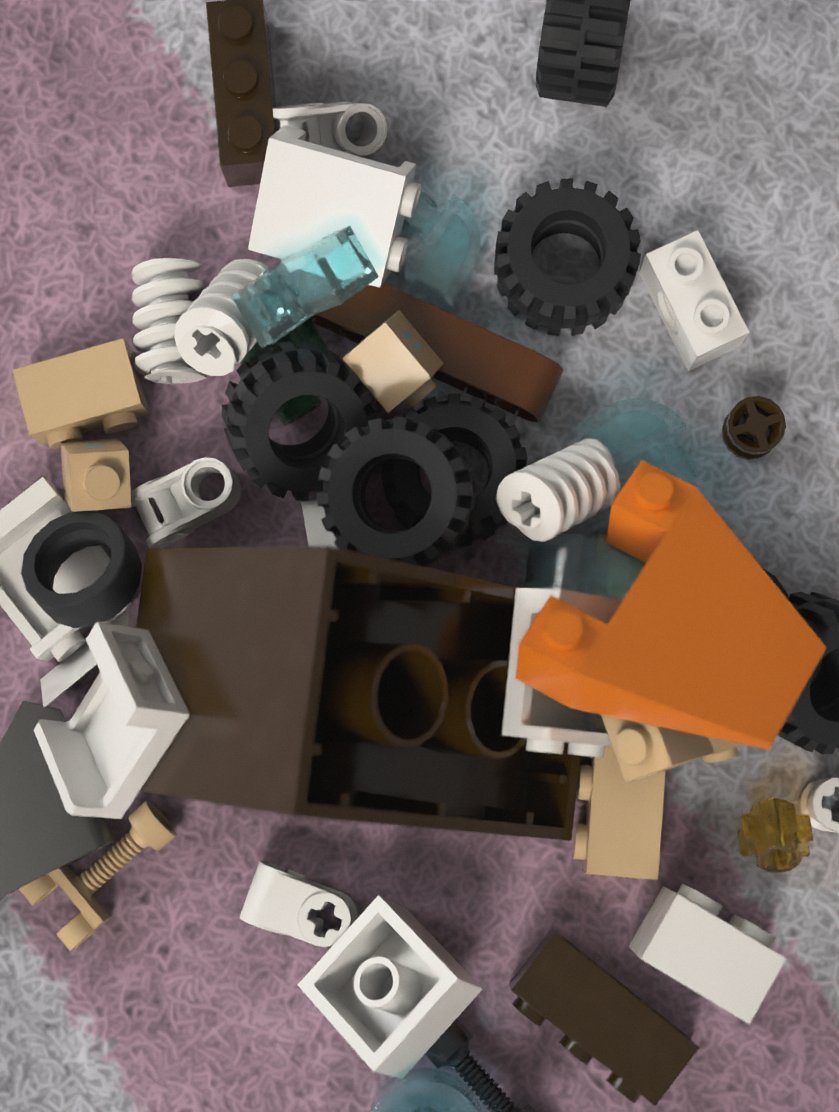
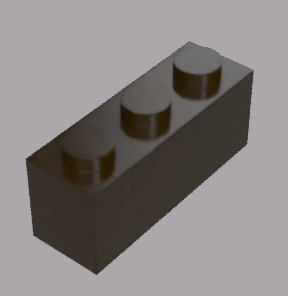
M263 0L206 2L220 168L228 187L257 185L261 183L269 137L278 131V120L273 117L272 109L276 107L269 22Z
M551 928L509 983L511 991L518 996L512 1005L539 1027H541L546 1019L564 1033V1036L559 1041L563 1047L586 1065L589 1064L593 1057L612 1071L606 1080L633 1103H636L642 1095L656 1106L699 1049L698 1045L690 1037L553 928Z

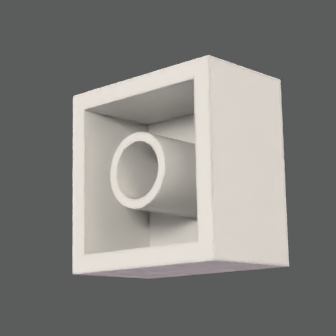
M683 883L677 893L663 886L631 941L629 948L643 961L750 1024L787 959L771 949L776 938L733 914L730 922L726 923L717 917L723 907L722 905Z
M380 895L373 900L298 984L302 991L374 1072L400 1079L405 1077L483 989L405 907Z

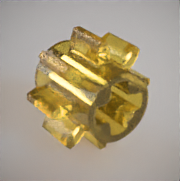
M779 798L764 799L752 806L750 814L741 815L742 829L738 831L740 853L742 856L755 855L757 867H760L762 870L772 873L787 872L796 868L800 864L802 857L810 856L808 842L814 840L810 816H796L794 803Z

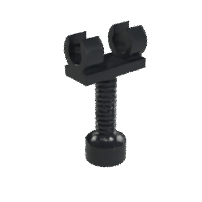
M458 1019L448 1027L425 1053L437 1069L443 1066L456 1068L455 1072L460 1073L459 1076L461 1078L464 1077L463 1081L468 1082V1087L472 1086L471 1090L473 1092L476 1091L475 1095L480 1096L479 1100L484 1101L483 1104L485 1106L488 1105L487 1109L489 1111L535 1112L529 1104L524 1108L514 1106L515 1103L513 1101L510 1102L511 1098L509 1096L506 1097L507 1094L502 1092L503 1089L501 1087L498 1088V1083H494V1079L490 1078V1074H485L486 1070L485 1068L482 1069V1065L478 1064V1060H473L474 1056L473 1054L470 1055L469 1042L473 1036Z

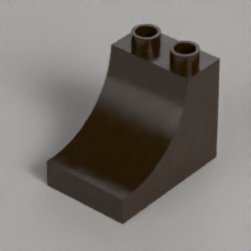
M331 546L156 548L146 550L136 628L149 630L190 715L140 789L142 792L295 817L572 841L581 755L568 754L569 742H564L563 754L526 750L527 738L502 735L517 587Z

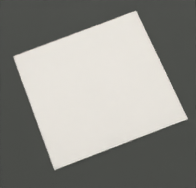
M126 612L110 623L131 627ZM87 641L79 650L63 660L40 679L43 707H46L97 665Z

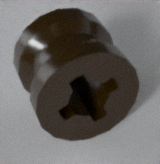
M762 396L747 397L739 401L724 419L721 429L723 442L727 449L739 458L746 460L759 459L767 455L783 438L786 429L785 416L780 407L771 399ZM747 433L750 436L755 437L757 443L754 442L753 438H749L748 436L742 434Z

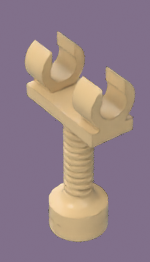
M146 800L129 815L128 818L132 824L129 833H126L125 837H122L120 841L116 842V845L111 847L112 849L109 848L107 853L103 854V857L100 856L94 864H91L85 872H82L81 876L76 877L71 869L64 865L19 888V891L33 906L36 903L39 904L60 886L81 911L56 934L70 951L73 948H77L111 918L92 896L94 891L96 892L98 887H102L107 880L120 871V868L128 864L129 860L134 858L133 856H137L138 852L142 851V848L152 847L156 851H160L177 836L173 825L150 801Z

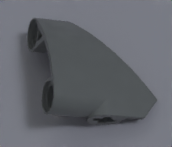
M24 700L0 742V900L36 879L66 864L69 865L85 858L115 841L104 818L71 815L65 809L34 732V728L41 719L66 722L61 710L49 706L43 707V705Z

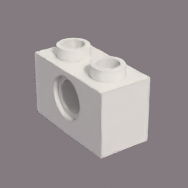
M698 230L645 255L639 274L688 371L740 347L749 334V330Z

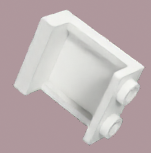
M284 125L269 137L248 250L380 288L392 271L400 272L405 260L409 240L400 237L405 216L413 217L420 197L421 183L413 181L417 164L405 161L400 167H395L305 141L307 131Z
M42 477L0 510V606L32 645L30 650L37 659L49 661L55 657L60 662L70 657L85 644L86 639L82 634L91 627L72 628L56 623L31 597L24 585L21 575L23 556L34 535L50 521L72 512L56 486ZM102 545L89 546L73 553L62 563L55 575L53 590L59 594L74 593L91 586L105 572L111 560L110 554ZM131 602L124 609H122L115 617L103 623L110 624L111 622L115 621L131 607Z
M516 588L502 735L527 738L526 750L563 754L564 742H569L568 754L604 758L605 746L612 745L608 734L604 731V722L601 714L569 708L517 680L518 647L520 640L551 595L608 624L622 600L564 589Z
M96 622L86 641L99 667V675L69 721L61 722L41 719L34 728V732L66 811L71 815L121 819L190 713L149 630Z

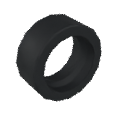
M95 511L69 512L50 521L34 535L23 556L21 575L26 591L56 623L72 628L95 626L96 622L103 623L115 617L131 602L140 585L142 563L132 541L122 527L111 517ZM99 545L107 546L112 550L111 560L105 572L91 586L74 593L59 594L53 590L55 575L62 563L73 553L89 546Z

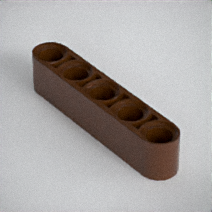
M307 267L288 305V308L301 318L311 322L314 317V324L358 344L400 310L444 363L432 378L461 391L468 387L467 394L481 398L485 402L513 415L518 410L517 416L530 422H540L564 371L558 363L540 353L385 283L379 288Z

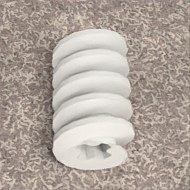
M159 258L142 262L132 270V279L135 284L140 286L134 290L132 301L141 308L134 313L133 324L136 328L142 330L135 334L133 338V346L136 350L142 352V354L135 358L133 364L134 369L138 373L145 375L144 378L146 380L162 384L197 382L207 378L206 374L196 371L184 361L177 349L174 338L176 323L194 302L189 300V294L201 292L205 289L203 281L188 278L189 272H193L201 267L200 263L186 259Z
M238 259L225 265L176 323L174 338L177 349L184 361L196 371L209 376H224L233 372L235 364L244 359L248 351L252 349L267 327L271 325L275 317L286 305L287 292L283 281L273 269L259 261Z
M586 438L504 477L498 486L496 502L500 512L510 524L517 527L528 538L541 542L552 539L573 526L584 522L586 519L612 507V503L620 491V481L615 468L614 458L609 449L598 439Z

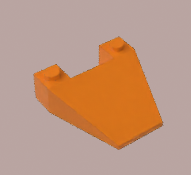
M641 460L612 503L606 543L645 562L646 565L608 624L551 595L519 642L516 679L572 709L770 750L820 662L826 646L697 487Z

